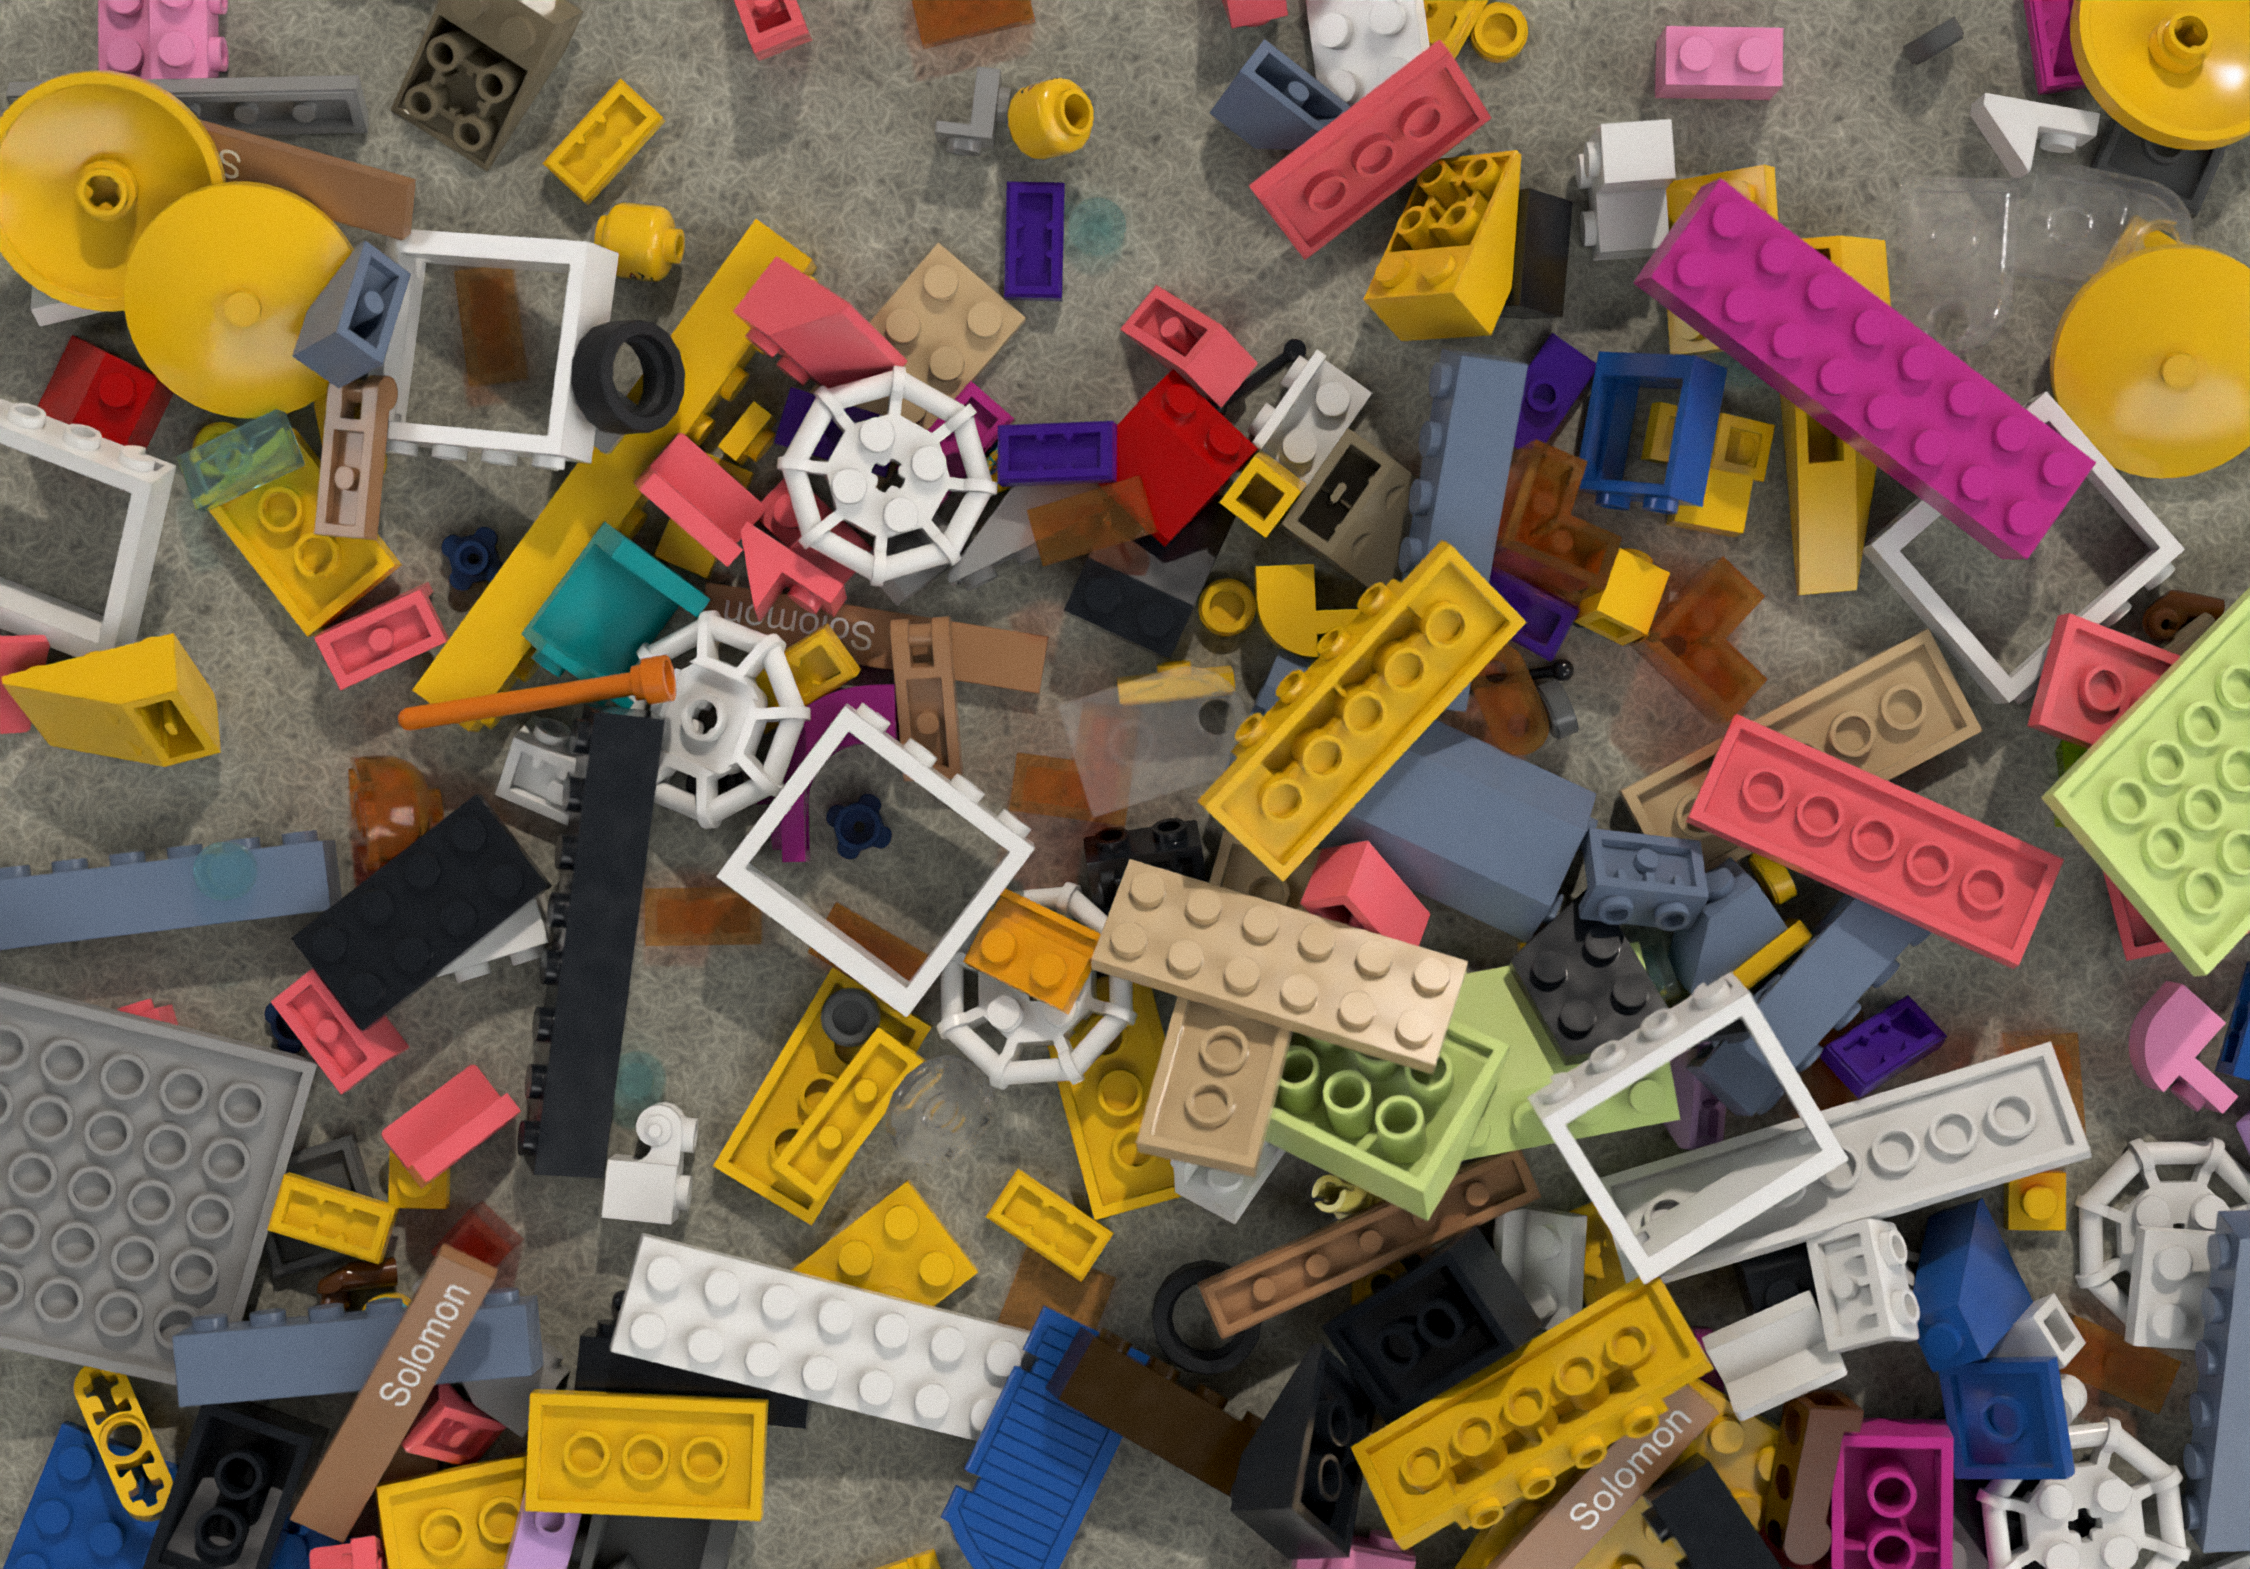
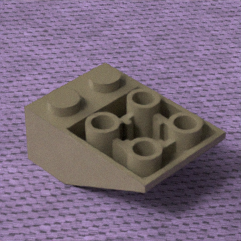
M439 0L391 110L488 172L563 56L584 12L566 0Z
M1347 428L1277 530L1365 591L1379 582L1387 585L1392 578L1401 583L1403 572L1399 568V551L1404 538L1410 535L1413 514L1409 510V493L1413 482L1418 478L1396 460Z

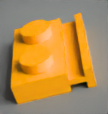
M1005 888L999 895L1000 898L993 911L989 910L963 962L969 967L1069 1015L1092 971L1091 959L1101 934Z

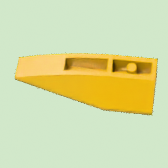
M1843 235L1801 238L1891 307L1885 240ZM1780 394L1797 596L1856 591L1877 466Z

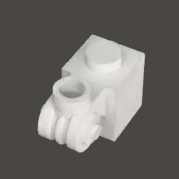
M666 1101L657 1102L640 1114L636 1123V1132L640 1140L651 1146V1150L646 1156L615 1154L607 1160L602 1218L672 1225L679 1217V1210H689L693 1178L692 1176L683 1175L685 1152H695L699 1127L698 1118L685 1116L678 1106Z
M2055 1293L2034 1301L1986 1357L2057 1356L2060 1370L2068 1365L2086 1342ZM2060 1374L2069 1426L2085 1407L2087 1391L2084 1384L2073 1375Z

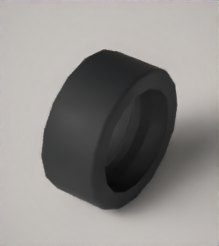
M638 319L606 322L592 327L579 341L572 359L571 385L576 404L588 422L603 432L620 435L649 433L665 427L679 409L684 395L685 370L681 354L669 333L657 324ZM624 342L631 346L636 353L644 375L643 393L638 406L632 412L627 410L617 396L613 382L614 360Z
M1201 1260L1184 1264L1165 1278L1155 1294L1152 1324L1156 1342L1171 1362L1187 1372L1212 1375L1230 1371L1248 1358L1259 1340L1262 1322L1236 1333L1229 1343L1219 1349L1210 1351L1194 1349L1181 1340L1174 1329L1172 1315L1174 1305L1180 1295L1191 1286L1197 1285L1198 1282L1232 1268L1227 1263Z

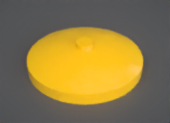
M2074 0L2070 18V41L2077 69L2084 84L2097 103L2120 125L2150 142L2182 150L2220 148L2236 143L2250 135V0Z
M107 70L77 71L47 80L30 89L19 97L0 117V252L2 256L23 279L39 291L58 301L88 310L124 311V280L128 262L140 236L152 220L163 209L187 193L205 186L226 182L222 161L211 136L196 115L170 92L145 79L126 73Z
M234 181L217 183L189 192L163 209L152 220L140 236L131 254L124 280L123 296L127 326L132 340L148 368L168 389L187 402L209 412L227 417L260 419L287 414L303 408L328 392L329 381L292 357L307 310L354 249L340 228L322 210L299 195L285 189L263 183Z
M2167 244L2135 251L2117 259L2096 273L2081 287L2064 311L2054 335L2050 354V381L2054 400L2114 468L2129 474L2148 478H2180L2216 468L2235 458L2250 446V268L2237 259L2211 248L2188 244Z

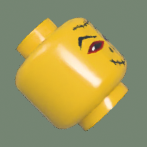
M1058 77L1030 84L1019 89L1011 99L1007 113L1011 137L1020 151L1030 158L1042 160L1069 154L1081 149L1090 138L1094 121L1092 103L1081 87L1070 79Z
M622 202L611 208L608 215H602L599 218L595 229L594 244L619 253L617 278L659 282L668 275L673 264L681 263L685 249V236L682 229H676L672 214L664 207Z

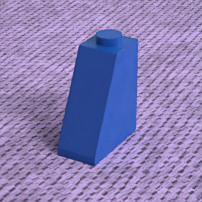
M1983 1198L1950 1207L1929 1216L1913 1294L1917 1299L1920 1317L1917 1322L1919 1332L1917 1342L1932 1372H1937L1984 1359L2029 1308L2033 1300Z

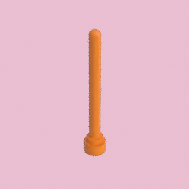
M659 655L642 658L640 665L631 666L628 673L407 707L400 711L398 723L403 729L411 731L627 696H634L637 701L646 700L649 705L672 702L676 698V678L669 656Z

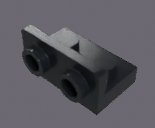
M1168 818L1156 822L1152 827L1133 830L1111 827L1099 831L1095 836L1083 839L1093 904L1107 916L1129 859L1207 882L1202 844L1196 820L1184 821L1178 818Z

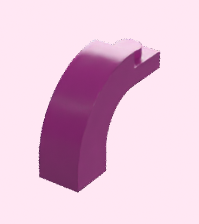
M895 684L846 688L828 694L808 705L807 707L811 708V720L804 722L783 783H787L846 703L857 710L863 702L876 713L881 714L891 723L885 732L899 742ZM848 731L830 757L845 748L864 745L865 743ZM814 778L771 833L773 851L782 850V863L810 861L809 795ZM770 795L757 802V805L771 804L775 797Z

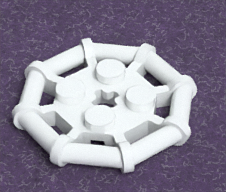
M893 365L892 371L831 388L822 385L813 393L816 398L785 455L778 457L777 469L783 472L802 536L798 541L804 549L811 547L869 579L870 586L882 587L884 581L948 563L953 567L962 560L960 552L991 495H997L998 483L993 482L973 417L977 412L969 403L967 406H964L906 373V367ZM889 396L887 415L854 424L844 411V408ZM905 398L944 420L945 423L933 433L901 416L902 399ZM832 419L843 432V435L828 462L809 460ZM952 432L955 434L967 479L950 477L947 470L946 458L942 452L940 442ZM889 461H893L900 466L897 474L904 479L901 488L890 486L886 492H881L876 488L878 477L871 473L872 468L875 464L885 467ZM808 474L825 476L832 494L835 511L822 521ZM946 492L966 493L943 534L933 523L932 518ZM844 520L874 537L873 553L871 554L829 530ZM920 529L931 542L928 545L886 556L888 538Z
M717 610L702 611L697 620L652 644L643 643L636 651L639 657L637 665H640L642 658L668 655L670 660L697 646V657L689 661L693 664L682 670L674 669L676 678L675 700L653 704L650 710L665 719L654 803L697 820L704 829L718 828L723 819L770 795L776 797L785 786L783 779L804 722L811 720V708L804 706L784 653L786 643L777 634L766 635L722 618ZM722 642L749 654L736 667L719 660V644ZM764 668L779 707L767 708V696L756 683L755 678ZM629 696L635 702L631 707L632 709L645 710L646 700L637 701L634 696ZM714 705L717 715L716 725L714 728H710L707 734H703L705 724L698 720L701 710L710 711ZM767 722H779L763 765L755 757ZM677 770L696 778V795L670 784L669 779ZM742 770L751 778L718 796V779L726 775L738 774Z
M1066 882L1063 887L1013 891L1052 911L1056 910V913L1071 920L1075 918L1082 925L1100 934L1108 917L1082 894L1080 885ZM1000 896L996 899V901L993 903L989 910L993 911ZM988 910L941 972V1021L936 1026L941 1039H949L990 1078V1085L1001 1090L1013 1084L1070 1081L1075 1085L1085 1080L1084 1073L1127 1025L1134 1026L1138 1014L1133 1011L1132 982L1109 975L1110 1002H1104L1097 999V971L1092 970L1069 1015L1039 1000L1032 1001V997L969 967L963 962L989 912ZM964 969L978 973L979 1006L967 1012H964ZM1092 1013L1103 1016L1073 1050L1069 1039L1075 1033L1073 1029L1082 1019L1087 1020ZM989 1021L991 1025L1007 1038L1003 1052L999 1055L972 1029ZM1055 1045L1059 1057L1019 1061L1024 1047Z
M2211 1136L2206 1141L2144 1142L2141 1138H2137L2127 1143L2128 1150L2083 1196L2077 1195L2074 1205L2079 1208L2080 1273L2076 1274L2075 1278L2080 1288H2087L2125 1326L2129 1296L2111 1278L2122 1271H2126L2131 1275L2136 1226L2173 1228V1224L2181 1223L2182 1229L2215 1231L2218 1211L2250 1210V1173L2225 1150L2223 1140ZM2197 1164L2191 1180L2160 1181L2155 1171V1165ZM2215 1171L2245 1201L2229 1208L2224 1200L2216 1196L2207 1187L2212 1172ZM2139 1173L2145 1186L2138 1192L2139 1194L2130 1204H2126L2121 1211L2107 1206ZM2103 1217L2116 1221L2117 1257L2103 1262Z
M2105 1417L2102 1422L2068 1426L2071 1449L2093 1447L2089 1461L2074 1462L2075 1474L2066 1480H2041L2032 1493L2028 1490L2023 1498L2011 1495L2023 1479H1992L1985 1488L1979 1487L1976 1500L1980 1501L1982 1505L1988 1566L1985 1569H2022V1567L2035 1560L2046 1569H2130L2135 1565L2141 1548L2157 1552L2144 1569H2176L2181 1561H2189L2192 1549L2186 1546L2179 1483L2182 1481L2183 1476L2177 1465H2168L2121 1427V1422L2118 1419ZM2113 1452L2117 1453L2145 1477L2128 1485L2108 1469L2111 1454ZM2156 1493L2161 1538L2146 1534L2144 1529L2141 1501ZM2086 1508L2089 1516L2096 1518L2095 1527L2090 1529L2089 1534L2085 1537H2080L2078 1532L2068 1529V1521L2076 1520L2078 1518V1510ZM2006 1510L2019 1512L2023 1545L2013 1551L2010 1549Z

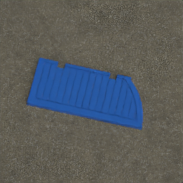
M1043 1306L1023 1347L1024 1351L1037 1356L1030 1372L1014 1365L964 1467L967 1472L978 1476L972 1492L956 1485L940 1516L948 1521L958 1546L973 1569H1059L1123 1438L1120 1434L1061 1402L1045 1388L1079 1328L1082 1327L1096 1336L1099 1331L1047 1306ZM1132 1347L1128 1352L1129 1355L1145 1364L1150 1357Z

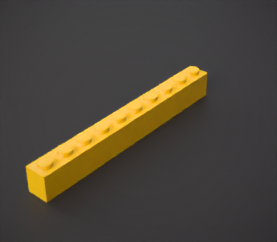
M758 219L754 220L671 334L672 340L680 351L685 370L684 395L675 416L665 427L655 431L625 434L610 454H604L594 446L591 464L580 462L576 464L412 691L432 704L508 692L518 678L525 683L535 674L540 665L531 656L537 649L521 635L523 630L604 522H607L630 540L638 533L648 516L641 509L649 499L637 489L633 482L677 433L685 434L699 447L708 437L716 423L710 417L722 398L731 402L743 389L750 376L744 368L754 354L758 351L762 355H766L745 337L751 328L733 312L776 256L818 283V280L812 277L817 266L810 257ZM643 374L626 396L636 405H638L643 393ZM503 716L458 724L469 732H479L484 725L489 729H493Z

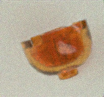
M366 755L350 758L353 767L348 769L352 821L356 817L360 838H367V846L356 847L362 869L366 873L378 871L433 828V823H439L444 819L443 802L439 788L428 789L423 773L410 761L394 755Z

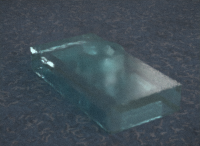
M278 409L176 456L195 509L207 512L306 465L286 412Z

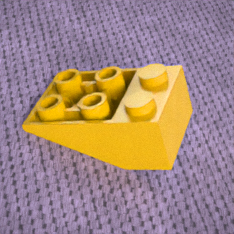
M1517 150L1440 158L1419 173L1415 187L1401 217L1397 221L1395 231L1363 299L1400 341L1492 335L1512 289L1522 156Z
M174 633L148 637L140 642L104 651H93L84 656L49 665L34 666L25 671L2 676V685L50 746L162 767L221 753L215 694Z

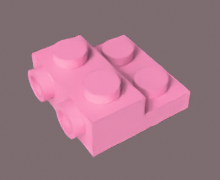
M98 0L99 70L126 73L142 79L219 78V72H226L228 69L229 54L225 38L219 37L218 14L227 13L228 0Z

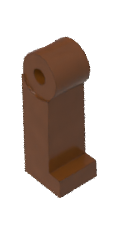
M1815 1389L1783 1404L1765 1510V1532L1768 1539L1796 1564H1812L1821 1559L1830 1547L1832 1532L1826 1520L1844 1432H1860L1864 1410L1841 1390Z

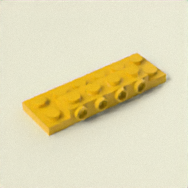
M1441 540L1402 583L1392 578L1387 585L1379 582L1363 593L1357 603V608L1361 613L1346 629L1342 626L1334 627L1321 638L1316 648L1320 656L1305 672L1300 669L1295 670L1280 682L1276 689V696L1279 700L1264 716L1260 713H1255L1239 726L1235 733V739L1239 743L1230 751L1237 759L1197 800L1204 809L1282 882L1526 623L1451 544L1444 540Z
M1658 1276L1645 1285L1641 1278L1637 1277L1520 1346L1514 1352L1351 1446V1449L1395 1542L1405 1551L1454 1521L1463 1530L1470 1526L1475 1529L1491 1527L1503 1517L1504 1506L1521 1496L1527 1499H1536L1546 1495L1556 1484L1554 1477L1574 1465L1579 1469H1586L1597 1465L1607 1455L1606 1446L1625 1435L1629 1438H1641L1648 1435L1658 1426V1416L1669 1410L1663 1399L1714 1368L1661 1277Z

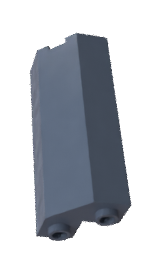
M1280 648L1249 716L1255 713H1260L1264 716L1279 700L1276 696V689L1280 682L1295 670L1300 669L1305 672L1313 663ZM1435 719L1317 846L1324 849L1369 841L1408 888L1525 942H1529L1541 923L1548 925L1555 919L1563 901L1564 895L1558 891L1577 850L1583 851L1582 840L1588 829H1596L1598 820L1590 817L1596 793ZM1230 754L1222 774L1237 759L1234 754Z

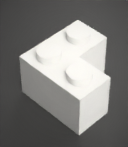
M1671 119L1600 124L1589 141L1585 142L1584 153L1577 154L1578 189L1588 188L1589 211H1582L1580 214V236L1583 247L1592 246L1593 261L1652 257L1669 233L1666 188L1676 178Z

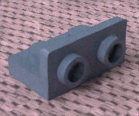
M1589 828L1582 840L1588 889L1578 906L1581 919L1602 921L1609 925L1630 924L1658 927L1665 931L1691 929L1709 898L1701 841Z

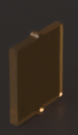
M1027 1246L997 1322L1031 1331L1043 1306H1047L1096 1330L1116 1277L1091 1268L1083 1281L1080 1282Z

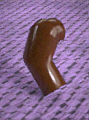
M2170 590L2146 608L2142 625L2149 637L2156 640L2170 639L2188 621L2192 622L2204 612L2212 615L2217 620L2224 613L2225 602L2222 598L2181 590Z
M395 1257L384 1258L380 1264L365 1260L352 1261L320 1279L316 1290L317 1294H321L320 1305L343 1303L344 1311H347L352 1305L350 1291L397 1286Z

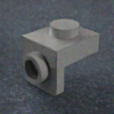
M977 66L970 124L936 121V140L940 143H947V152L961 156H980L981 147L994 149L997 122L1008 123L1007 113L1012 96V88L1002 87L1001 69Z

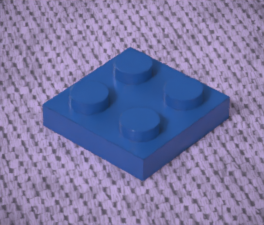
M2057 1356L1986 1357L1938 1371L1946 1422L1954 1438L1953 1468L1955 1479L2066 1480L2075 1474Z

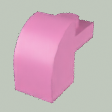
M2166 981L2138 1012L2130 1030L2129 1056L2137 1076L2147 1088L2165 1092L2175 1081L2176 1083L2170 1088L2171 1092L2196 1112H2199L2204 1107L2205 1109L2223 1114L2239 1097L2195 1058L2226 1022L2184 984Z

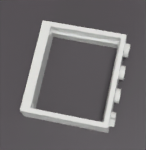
M411 230V234L404 240L386 236L384 254L411 273L384 363L368 373V377L370 375L391 376L398 388L397 402L394 408L389 411L386 453L417 457L418 447L432 448L431 457L467 462L468 452L482 453L481 462L511 467L517 466L518 457L532 458V467L553 471L564 470L565 461L591 464L596 427L588 422L576 404L571 385L572 359L579 341L592 327L610 322L619 253L589 241ZM426 263L569 273L547 436L405 423Z
M2046 391L2032 397L2023 407L2096 462L2086 477L2151 550L2076 615L2108 628L2129 612L2132 605L2127 600L2144 586L2149 591L2162 583L2175 571L2176 568L2172 565L2171 561L2185 549ZM1918 497L1864 544V555L1995 704L2010 703L2012 700L2018 705L2025 702L2037 692L2051 638L2009 675L2003 670L1900 552L1903 547L1941 515Z
M0 398L1 444L131 493L104 616L0 577V628L17 635H45L51 648L74 657L84 656L93 651H104L135 643L176 465L145 454L146 448L134 445L123 446L105 439L98 430L81 424L69 425L46 416V412L35 405L11 403Z
M863 702L857 710L846 703L716 877L907 1018L1034 851V843L1026 838L1032 829L1005 808L997 816L982 805L980 800L985 793L957 773L950 781L932 766L938 758L912 738H909L905 745H902L885 731L891 723L881 714L876 713ZM848 731L1008 850L910 981L749 863Z
M1729 972L1708 986L1704 982L1701 983L1694 990L1691 997L1671 1009H1661L1652 1013L1642 1022L1639 1029L1619 1041L1614 1040L1602 1044L1592 1052L1587 1061L1569 1072H1561L1550 1076L1552 1080L1550 1084L1527 1097L1644 1285L1849 1160L1751 994L1732 972ZM1741 1018L1806 1127L1632 1232L1566 1127V1124L1731 1022Z

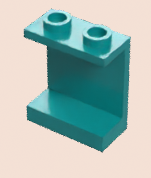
M604 522L521 635L537 649L531 658L559 678L565 670L580 680L628 673L631 666L636 665L639 660L636 651L643 643L651 644L679 606L698 618L711 599L670 567L607 522ZM629 696L610 699L623 708H631L635 703ZM609 699L596 701L595 703L605 706Z

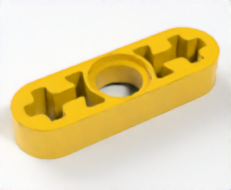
M84 1366L75 1378L74 1395L119 1499L127 1513L134 1519L143 1522L156 1521L161 1518L174 1481L129 1379L125 1374ZM102 1375L108 1383L116 1380L119 1383L111 1388V1395L119 1412L109 1417L97 1395L89 1398L86 1395L94 1390L92 1380ZM128 1404L131 1405V1407H132V1410H131V1411H123V1412H120V1411L123 1410ZM106 1418L100 1425H97L96 1419ZM124 1425L138 1428L142 1433V1442L134 1453L128 1456H118L109 1450L108 1440L115 1429ZM150 1456H153L155 1459L154 1463L142 1464ZM142 1464L153 1486L161 1483L164 1484V1488L156 1493L158 1502L150 1507H147L143 1500L132 1502V1497L140 1492L137 1481L131 1470L122 1478L118 1474L119 1470L132 1469Z

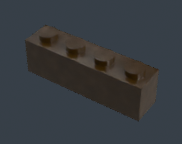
M1080 1327L1045 1388L1061 1402L1231 1497V1487L1237 1477L1241 1454L1264 1419L1249 1410L1246 1411L1242 1419L1225 1410L1229 1399L1200 1382L1195 1391L1176 1382L1181 1372L1153 1355H1150L1146 1364L1129 1355L1128 1352L1133 1344L1107 1328L1102 1327L1096 1336Z

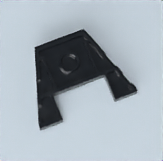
M1587 889L1510 959L1509 970L1565 1066L1584 1063L1589 1059L1592 1052L1602 1044L1621 1040L1639 1029L1642 1022L1652 1013L1661 1009H1669L1619 925H1609L1602 921L1584 920L1579 917L1578 906ZM1738 1018L1699 1043L1726 1039L1728 1044L1739 1043L1750 1039V1033L1742 1019ZM1697 1043L1689 1049L1698 1048L1699 1043Z

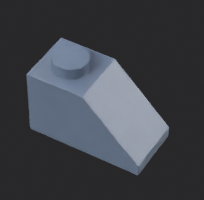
M1264 39L1212 108L1210 114L1255 149L1295 150L1351 106Z
M367 241L358 244L307 310L292 357L337 388H341L383 365L411 273Z
M1731 857L1706 873L1709 898L1691 929L1676 930L1673 934L1665 966L1691 995L1701 983L1704 982L1708 986L1729 972H1732L1788 929L1757 882Z

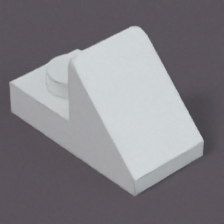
M1984 93L1972 103L1970 116L2011 177L2017 182L2031 170L2036 139H2040L2039 147L2043 150L2056 153H2072L2075 151L2076 146L2081 147L2096 137L2100 113Z

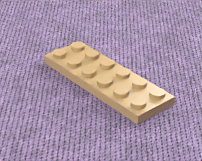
M1929 628L1919 631L1752 720L1887 781L1983 731ZM1724 735L1618 791L1640 834L1701 841L1705 874L1709 870L1718 867L1730 857L1736 862L1753 853L1685 822Z
M1224 831L1209 883L1309 913L1300 902L1321 850L1314 849L1282 882L1230 832ZM1177 996L1137 1138L1138 1152L1255 1177L1293 1031Z
M1129 859L1091 959L1092 970L1432 1075L1468 966V961L1132 859Z

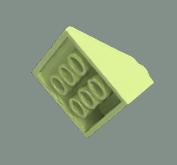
M1630 942L1631 947L1646 970L1639 942ZM1510 965L1466 973L1451 1017L1462 1024L1510 1045V1053L1463 1160L1555 1143L1527 1097L1552 1082L1550 1076L1561 1072H1569L1580 1065H1564L1509 970ZM1670 1061L1566 1124L1573 1138L1580 1139L1681 1120Z
M1451 1018L1432 1075L1293 1032L1265 1141L1429 1221L1459 1169L1510 1053V1045Z

